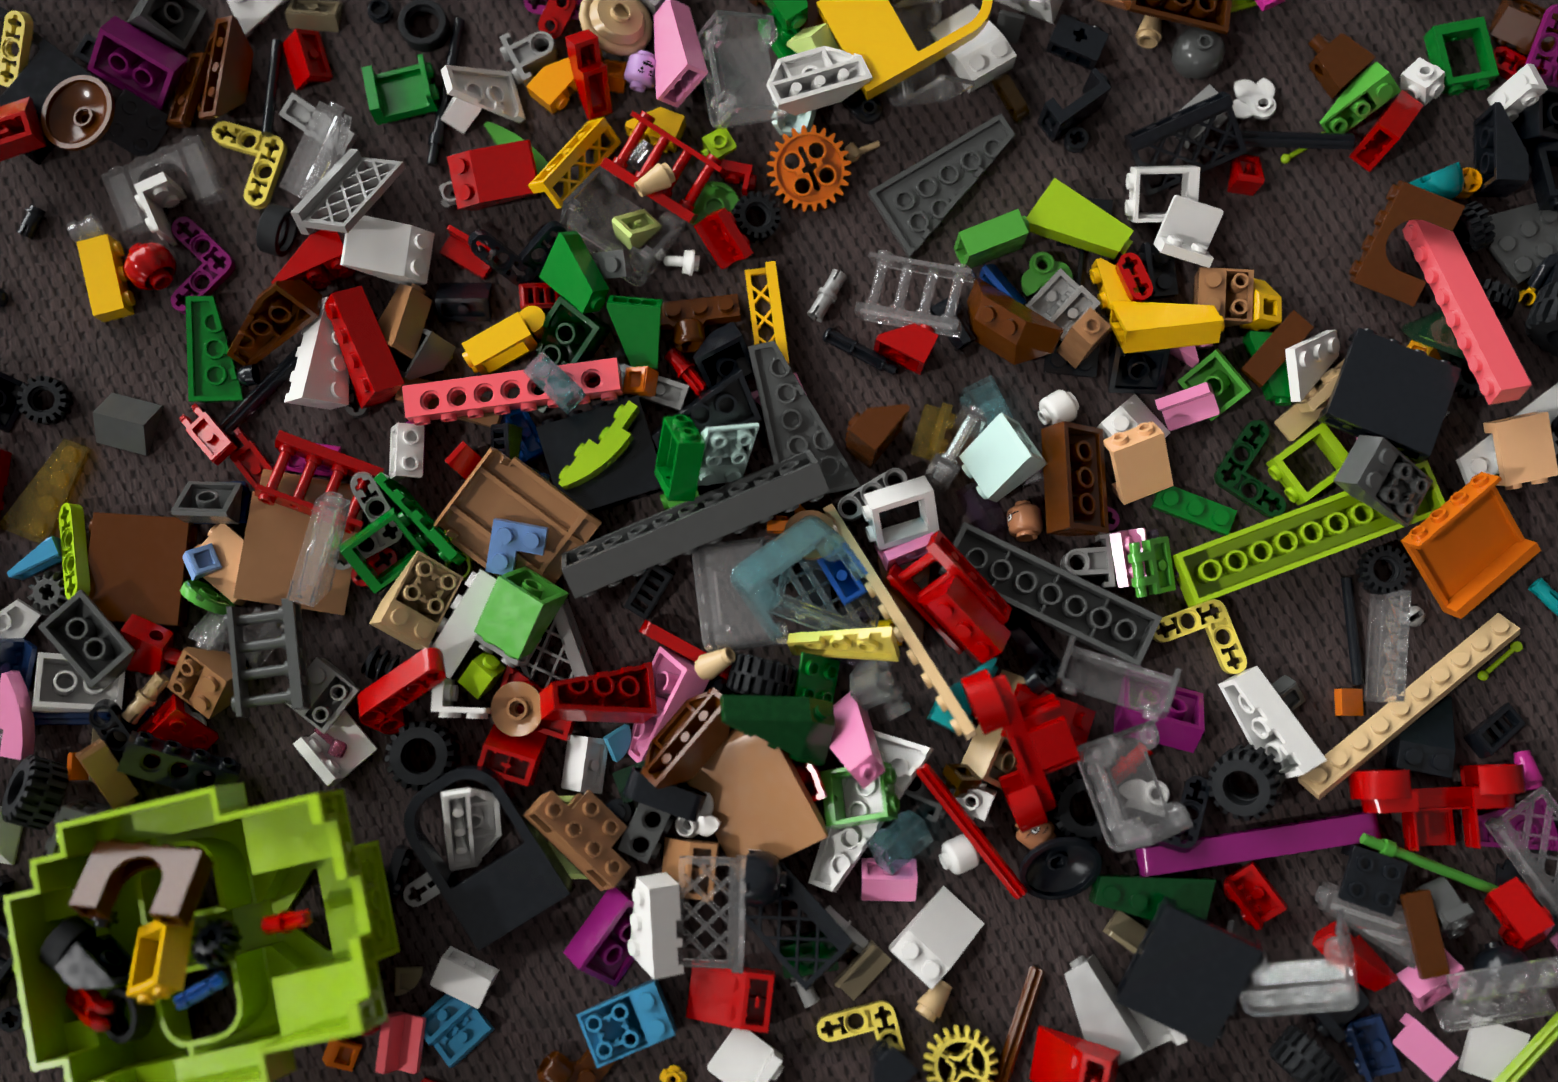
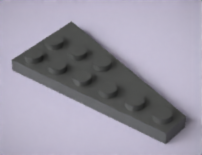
M1002 113L868 192V196L908 259L914 255L1013 140L1015 133Z
M1533 203L1488 215V217L1491 216L1493 219L1490 222L1495 225V229L1492 231L1496 234L1493 238L1494 242L1486 248L1514 286L1531 276L1536 267L1548 255L1555 254L1558 251V211H1539L1538 204Z
M775 341L748 346L774 464L810 449L819 463L829 488V492L825 494L861 487Z

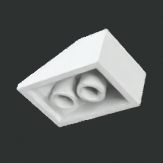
M971 4L931 27L929 32L934 40L938 41L970 23L977 16L979 10ZM988 20L984 29L975 38L945 57L968 93H971L1012 69L1017 55L1005 36Z
M364 215L348 233H345L340 265L397 284L401 283L411 286L412 283L418 286L427 284L434 233L413 225Z
M38 652L31 712L89 713L103 699L115 701L122 710L125 672L105 689L91 688L62 654ZM106 709L98 710V712H109Z
M943 885L888 947L899 960L932 990L951 969L984 923Z

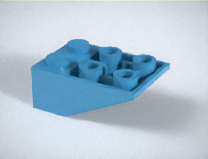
M651 979L576 1015L597 1068L675 1036L678 1030L658 979Z

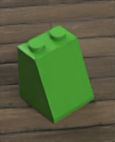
M526 566L500 575L496 580L474 632L480 635L486 643L502 649L508 657L519 660L533 652L569 593Z

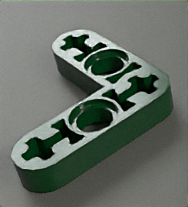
M1253 420L1242 429L1215 470L1214 480L1219 487L1267 518H1274L1285 511V499L1279 493L1246 472L1269 436L1268 425L1261 420ZM1258 427L1261 437H1256L1251 444L1245 442L1253 434L1250 428ZM1242 447L1248 452L1246 461L1236 459V448ZM1232 465L1237 466L1230 475L1233 480L1225 482L1223 480L1224 475L1221 472L1228 471ZM1245 484H1252L1256 488L1254 498H1248L1244 495L1243 487ZM1264 492L1266 493V495L1263 497V499H1265L1268 502L1275 500V506L1278 508V510L1275 509L1270 512L1268 510L1270 506L1268 503H1266L1265 501L1259 502V504H1257L1256 501L1262 497Z

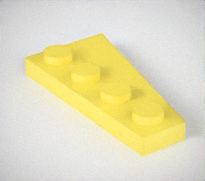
M892 627L789 633L787 640L792 655L801 656V652L829 658L899 662L900 650Z

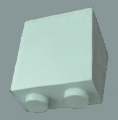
M1000 413L959 456L964 463L961 467L969 478H974L977 482L976 490L985 500L989 499L994 502H998L1048 464L1019 422L1003 413Z

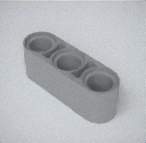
M891 468L840 499L837 506V512L842 520L851 523L863 516L861 506L865 505L863 494L869 489L879 490L890 486L887 482L890 476L899 477L901 482L907 481L906 473L902 469ZM846 503H852L857 511L853 515H846L842 511V506Z

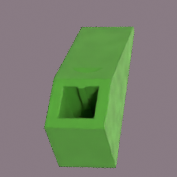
M1376 61L1352 80L1319 123L1326 133H1346L1400 93L1401 90L1390 72Z

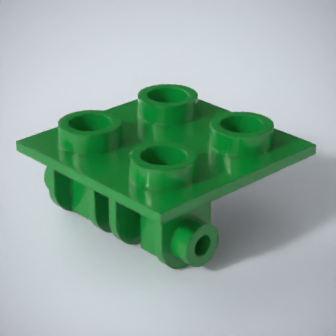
M801 652L794 697H811L833 703L840 661Z

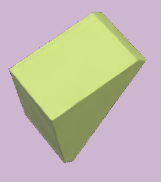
M827 23L804 28L787 41V46L796 53L821 46L840 49Z
M645 209L615 216L612 219L615 237L633 254L662 227Z

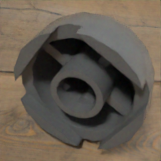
M1191 27L1176 39L1172 48V64L1176 71L1187 79L1205 80L1213 76L1222 65L1225 56V43L1217 32Z

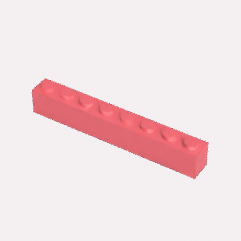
M1409 220L1402 230L1404 238L1408 241L1414 253V258L1419 263L1425 280L1435 295L1437 304L1441 307L1447 325L1451 328L1457 340V345L1462 350L1468 362V367L1479 384L1481 393L1485 396L1489 405L1519 400L1532 384L1454 232L1424 220Z

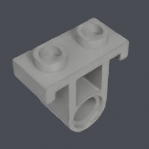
M545 31L535 32L514 44L509 32L499 37L503 45L499 50L506 63L512 62L514 69L511 72L518 85L523 82L526 90H528L526 86L533 79L531 74L552 64L557 58L553 37ZM542 46L548 47L546 51H538V49Z
M1111 533L1095 536V542H1101V547L1078 548L1066 553L1060 562L1061 569L1080 578L1104 576V582L1099 584L1101 588L1111 589L1116 587L1115 582H1117L1113 564ZM1071 557L1080 559L1082 563L1080 570H1074L1070 566Z

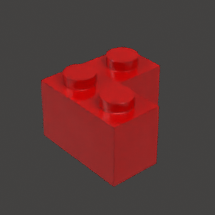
M1516 876L1490 891L1485 897L1484 903L1502 924L1498 934L1507 945L1514 946L1525 952L1544 941L1555 924L1548 909L1540 906L1533 898L1534 893L1526 883H1521Z

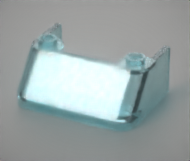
M809 515L802 518L737 564L731 571L730 581L772 641L783 635L767 613L779 600V591L772 580L816 549L827 561L834 562L841 559L856 581L868 574V571L845 539L817 516Z

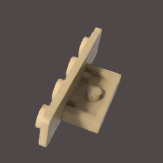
M1345 359L1335 368L1325 372L1320 378L1321 380L1314 385L1301 402H1295L1275 420V425L1288 441H1294L1319 418L1320 412L1327 407Z

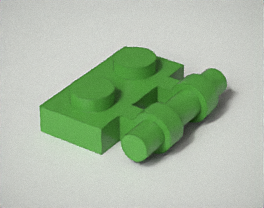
M1168 536L1141 541L1143 552L1140 549V542L1128 543L1130 554L1127 557L1128 563L1132 565L1133 578L1131 579L1132 587H1135L1136 598L1147 596V585L1149 595L1176 590ZM1142 561L1145 562V569H1146V575H1147V576H1144V569H1143V563H1142Z

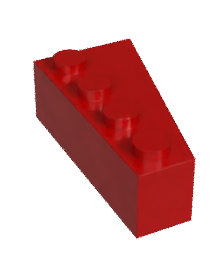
M362 285L331 293L325 303V311L327 317L332 322L360 408L364 409L390 401L404 385V381Z
M652 662L550 683L540 692L541 720L645 723L657 714Z

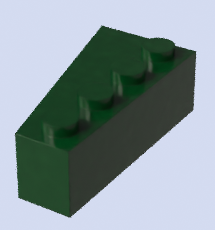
M1099 874L1096 881L1092 884L1088 901L1096 905L1153 920L1164 896H1168L1176 900L1177 907L1207 920L1216 880L1209 877L1155 875L1143 877L1140 875Z

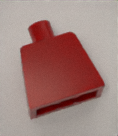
M135 614L130 616L120 630V633L136 650L126 670L154 675L155 671H159L162 674L168 664L177 665L182 650L173 648L174 633L171 630Z

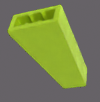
M1056 178L1053 179L1026 217L1029 222L1030 230L1028 232L1111 259H1115L1119 252L1125 254L1133 243L1129 238L1134 230Z

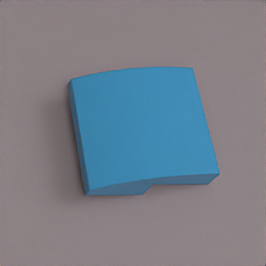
M445 994L422 1015L426 1018L424 1039L428 1045L435 1047L450 1068H454L495 1030L479 1009L448 994Z

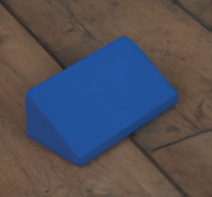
M987 264L982 267L979 277L983 281L1019 303L1026 304L1024 298L995 264Z
M514 409L511 410V413L502 416L500 424L509 423L523 428L519 459L528 464L544 455L536 426L528 412Z
M840 545L834 548L828 556L817 560L844 606L868 593Z

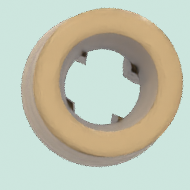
M1144 16L1136 33L1139 46L1147 49L1157 46L1162 39V19Z
M666 162L661 165L657 163L635 182L634 186L638 194L644 197L670 188L676 179L672 169Z
M730 647L702 654L694 663L695 671L701 679L713 680L735 662L736 655Z
M941 979L932 990L929 988L917 1001L918 1005L915 1010L934 1023L936 1018L940 1019L952 987Z

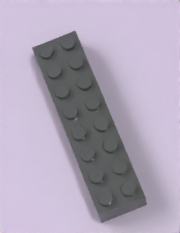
M966 522L960 526L952 544L1012 607V610L1132 668L1140 667L1161 622V616ZM941 566L938 574L943 575L947 570Z

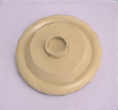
M583 0L580 4L579 20L582 30L589 29L598 36L599 47L604 52L616 56H630L639 50H644L650 42L653 23L649 11L640 0Z

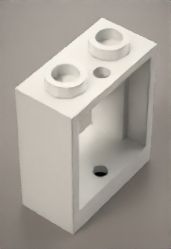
M1130 166V173L1126 175V188L1129 189V200L1125 201V215L1128 216V220L1134 223L1163 222L1167 213H1139L1140 176L1142 174H1182L1181 196L1198 201L1200 167Z
M925 475L863 494L865 505L861 506L865 521L869 523V526L865 527L869 542L874 541L879 551L907 543L931 532L936 533L939 530L934 490ZM918 501L919 518L887 528H881L880 512Z

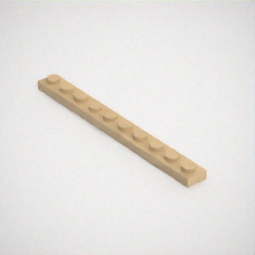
M832 503L823 508V511L834 521L838 530V537L840 538L837 541L838 546L840 545L844 554L849 552L853 559L850 563L858 576L862 574L866 579L867 583L863 585L870 597L874 598L876 596L881 603L878 609L885 621L891 619L895 626L893 631L899 643L905 641L910 649L906 651V654L914 666L919 664L924 673L920 676L927 688L934 687L939 695L935 700L943 713L948 710L953 718L950 721L952 728L958 736L963 734L966 740L976 736L974 726Z
M1497 613L1325 754L1324 757L1327 761L1306 774L1300 775L1298 782L1318 800L1323 798L1352 774L1353 771L1363 765L1519 636L1521 628Z

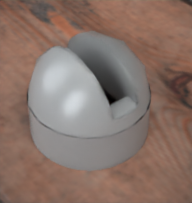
M1408 606L1401 612V621L1407 627H1417L1425 621V613L1418 606ZM1418 612L1419 616L1415 618L1413 621H1410L1409 617L1413 616Z

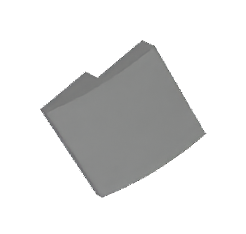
M1060 268L1025 306L1063 328L1064 331L1060 337V340L1063 341L1071 327L1090 307L1095 310L1101 302L1083 285L1079 286Z

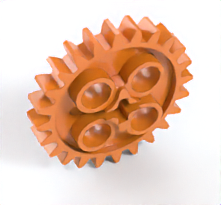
M802 125L801 133L799 134L792 128V137L789 138L786 134H783L784 144L776 141L775 146L778 148V152L770 151L769 153L775 158V161L767 162L769 167L774 168V171L767 173L768 177H775V181L770 184V187L778 186L779 190L775 196L784 194L783 204L792 200V209H795L798 204H802V211L805 212L807 206L811 205L813 212H816L817 204L819 203L825 209L827 208V199L834 204L836 202L834 194L836 193L840 196L844 194L839 188L840 185H849L843 179L844 176L851 175V172L845 170V166L850 165L851 161L843 159L849 152L848 150L840 151L839 148L842 146L843 141L836 144L833 142L835 133L829 137L825 136L826 128H823L820 134L816 132V125L812 126L810 132H807L805 125ZM812 144H818L822 147L823 155L820 158L816 159L810 156L809 147ZM799 147H803L809 165L814 164L816 167L813 170V175L819 185V191L815 190L809 173H803L802 171L805 167V162L800 155ZM791 154L797 156L799 166L795 169H789L785 165L786 156ZM822 169H829L833 173V179L830 183H823L820 180L819 172ZM805 179L809 183L807 193L801 194L796 191L795 183L797 180Z

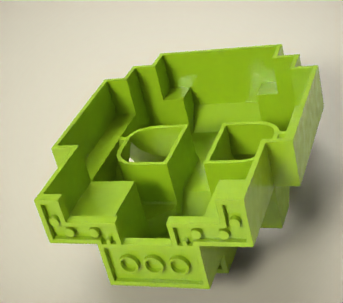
M244 783L214 786L56 824V839L61 853L29 860L31 867L30 876L33 880L34 889L3 896L4 913L7 917L9 943L11 944L14 960L13 969L17 978L18 999L21 1003L23 1029L26 1033L31 1070L37 1071L64 1065L65 1082H274L296 1070L293 1053L294 1047L361 1034L388 1020L377 961L400 952L379 840L354 845L344 789L314 793L249 809ZM110 839H118L130 844L141 841L152 846L170 844L177 848L193 846L203 849L213 862L212 867L219 905L195 910L192 918L194 920L192 937L198 935V927H205L208 919L215 921L218 917L236 924L237 928L240 929L239 932L244 937L239 943L242 949L234 954L235 960L229 959L227 964H230L237 999V1014L233 1024L226 1031L193 1040L187 1008L178 1010L173 1002L174 997L184 992V989L171 994L169 998L157 1000L154 1003L155 1020L150 1033L143 1039L124 1044L112 1041L105 1031H93L65 1004L68 985L62 981L60 974L40 962L39 954L47 937L67 918L78 916L93 926L94 921L88 920L89 917H82L69 905V902L97 840L110 841ZM161 869L143 870L132 876L124 884L112 910L118 912L116 918L119 920L118 924L112 923L111 929L95 927L97 931L96 937L110 933L132 957L134 956L138 928L156 920L149 912L162 882L163 874ZM314 869L318 871L332 950L326 948L299 927L295 928L291 933L277 932L273 934H265L266 931L263 932L261 928V921L265 916L277 915L283 910H290ZM192 939L190 947L194 944V941ZM190 950L186 973L208 969L206 966L196 962V959L193 958L194 954ZM129 982L111 988L95 989L105 999L110 991L115 988L128 986ZM126 1002L125 1016L130 1026L131 1011L128 1003Z

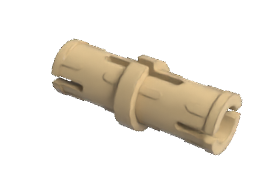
M155 671L147 684L142 689L137 690L135 699L121 716L129 723L132 720L131 723L136 725L147 709L156 704V698L167 686L170 679L165 674Z

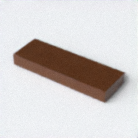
M190 53L188 55V60L166 123L172 128H190L207 77L210 61L208 53Z
M1295 310L1291 311L1239 371L1261 388L1286 360L1285 349L1302 342L1314 326Z
M1423 889L1399 894L1419 979L1425 980L1450 975L1431 891Z

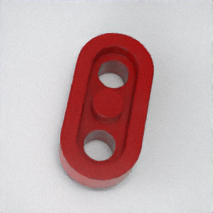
M549 0L538 22L539 31L549 33L553 39L561 37L577 8V0H566L567 4L565 7L559 5V0ZM550 20L555 24V28L552 31L547 28V23Z

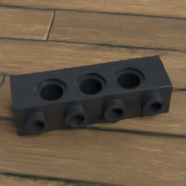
M132 730L116 771L185 792H193L214 786L236 784L242 764L237 763L236 760L230 757L221 758L211 755L204 749L188 748L175 740L166 741L154 737L149 732H136ZM156 754L159 756V759H151L147 755ZM182 762L186 764L187 767L180 768L176 766L175 763ZM203 771H211V772H213L215 775H213V776H207V775L203 774L202 772H203Z

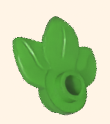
M1038 252L1032 256L1029 262V269L1022 275V292L1026 297L1038 292L1060 268L1073 279L1072 272L1065 263L1055 261L1049 253ZM1044 262L1046 269H1039L1037 263Z

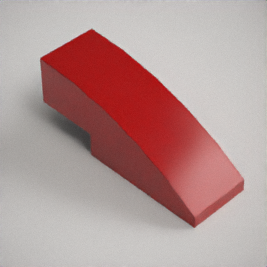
M589 29L565 36L571 70L587 119L591 121L611 114L612 105L607 67L601 61L598 36Z
M1339 920L1316 932L1312 944L1334 966L1362 986L1376 992L1398 980V976L1360 935L1354 938Z

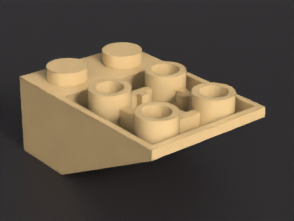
M418 550L380 602L369 624L415 650L428 648L464 577Z

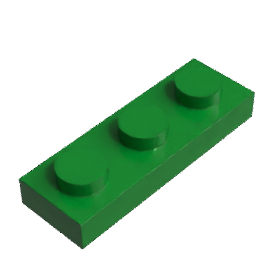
M1174 486L1157 492L1151 505L1153 509L1223 536L1230 533L1237 513L1235 509Z

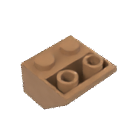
M1200 267L1194 276L1193 304L1214 305L1219 315L1223 316L1225 327L1251 323L1254 270Z
M193 647L184 648L167 688L206 718L211 719L231 704L232 696H234L231 655L223 651Z
M665 837L662 873L667 872L679 884L681 898L713 901L716 889L719 842Z

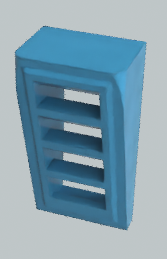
M55 536L47 538L7 572L8 577L25 580L61 563L60 538Z

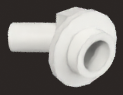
M692 249L685 250L684 256H665L663 261L665 266L682 267L683 274L692 276L693 271H698L700 256L695 255V250Z

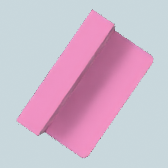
M1208 382L1155 400L1157 409L1163 413L1169 431L1220 415L1212 385Z
M931 532L907 543L881 551L877 549L875 543L874 547L886 571H889L895 562L901 566L928 553L926 547L934 533Z
M861 859L862 901H916L918 883L916 859Z
M1446 949L1445 953L1450 975L1425 980L1419 979L1415 962L1397 973L1398 980L1412 994L1413 1002L1421 1012H1424L1467 983L1464 968Z
M1405 1013L1399 1020L1405 1028L1396 1036L1392 1043L1433 1081L1438 1082L1459 1058L1419 1021Z

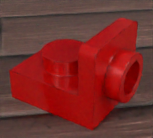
M722 159L720 166L726 171L724 174L720 173L721 178L732 184L743 182L742 196H746L749 190L754 191L757 175H753V165Z

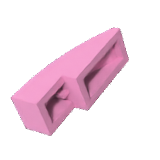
M18 670L1 673L0 729H3L0 756L22 760L34 754L35 722L33 712H31L32 703L23 677Z

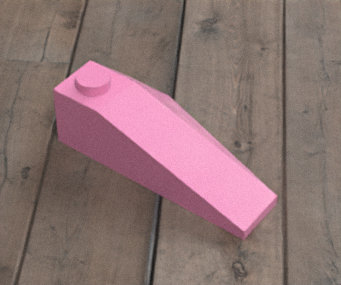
M659 646L652 660L657 714L643 724H633L631 743L627 754L640 766L645 765L649 745L654 737L685 701L703 693L709 682V679L703 680L698 676L695 671L694 662L663 646Z

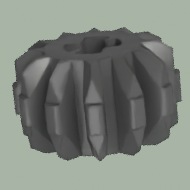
M44 571L43 576L38 575L34 577L36 585L31 584L28 586L33 590V594H30L27 598L34 601L32 608L40 610L42 615L49 616L51 613L53 614L68 601L65 596L64 577L61 571H56L55 573L53 571Z

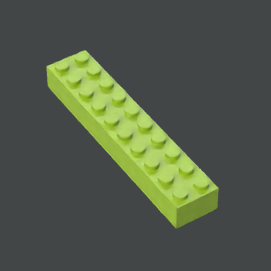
M1427 460L1415 465L1433 482L1409 525L1427 519L1431 512L1440 508L1445 503ZM1343 491L1171 556L1173 572L1189 608L1401 529L1404 526Z

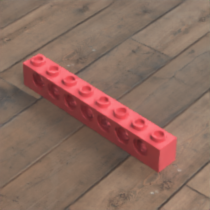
M617 358L405 385L402 386L405 418L414 423V425L423 426L430 424V420L441 419V422H453L457 420V417L461 416L476 419L484 417V413L494 412L495 415H506L511 413L510 410L513 409L529 412L537 410V406L548 405V408L563 407L566 402H574L581 405L591 402L590 399L601 398L602 401L616 400L617 396L623 395L620 363ZM593 377L600 378V384L597 387H587L589 379ZM565 381H573L574 385L571 390L567 392L561 391V385ZM538 385H547L545 393L542 395L534 394V390ZM512 388H520V393L516 398H508V392ZM487 391H492V399L488 402H482V395ZM459 395H466L465 403L456 406L455 399ZM434 398H439V405L435 409H429V402Z

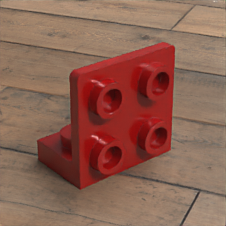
M175 693L137 729V732H149L154 737L166 741L175 740L181 743L182 746L192 749L200 748L207 750L218 739V733L185 712L184 700ZM150 754L156 759H159V756H157L156 754ZM182 762L175 763V765L180 768L187 767V765Z

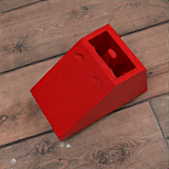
M320 230L309 235L271 283L286 280H303L313 289H322L329 286L334 279L339 277L347 278L355 273L354 269L340 265L345 236L341 232Z
M693 961L686 1018L739 1030L768 1033L775 971Z
M1039 1025L1029 1079L1033 1082H1115L1121 1051Z

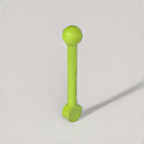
M1298 148L1290 154L1285 153L1281 156L1280 160L1282 163L1287 164L1291 161V158L1308 148Z
M1519 641L1512 642L1508 651L1485 671L1481 670L1478 672V679L1482 681L1487 680L1489 674L1514 652H1520L1523 649L1522 643Z

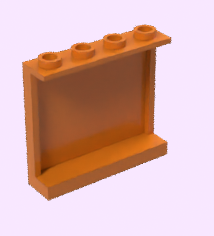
M1484 472L1472 477L1467 485L1452 494L1447 502L1431 512L1427 519L1411 529L1409 534L1401 540L1442 611L1459 619L1465 617L1541 551L1537 542L1524 538L1497 490L1496 485L1502 480L1501 477Z

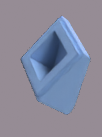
M212 543L185 551L183 555V561L192 581L222 569Z

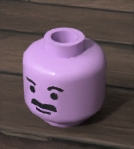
M639 50L637 53L629 56L624 78L630 83L631 89L644 92L645 89L655 87L656 59L654 54Z

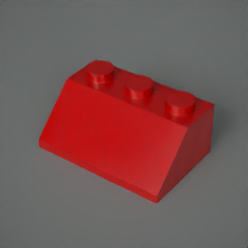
M957 574L917 599V602L971 659L983 664L1003 652L1011 632Z

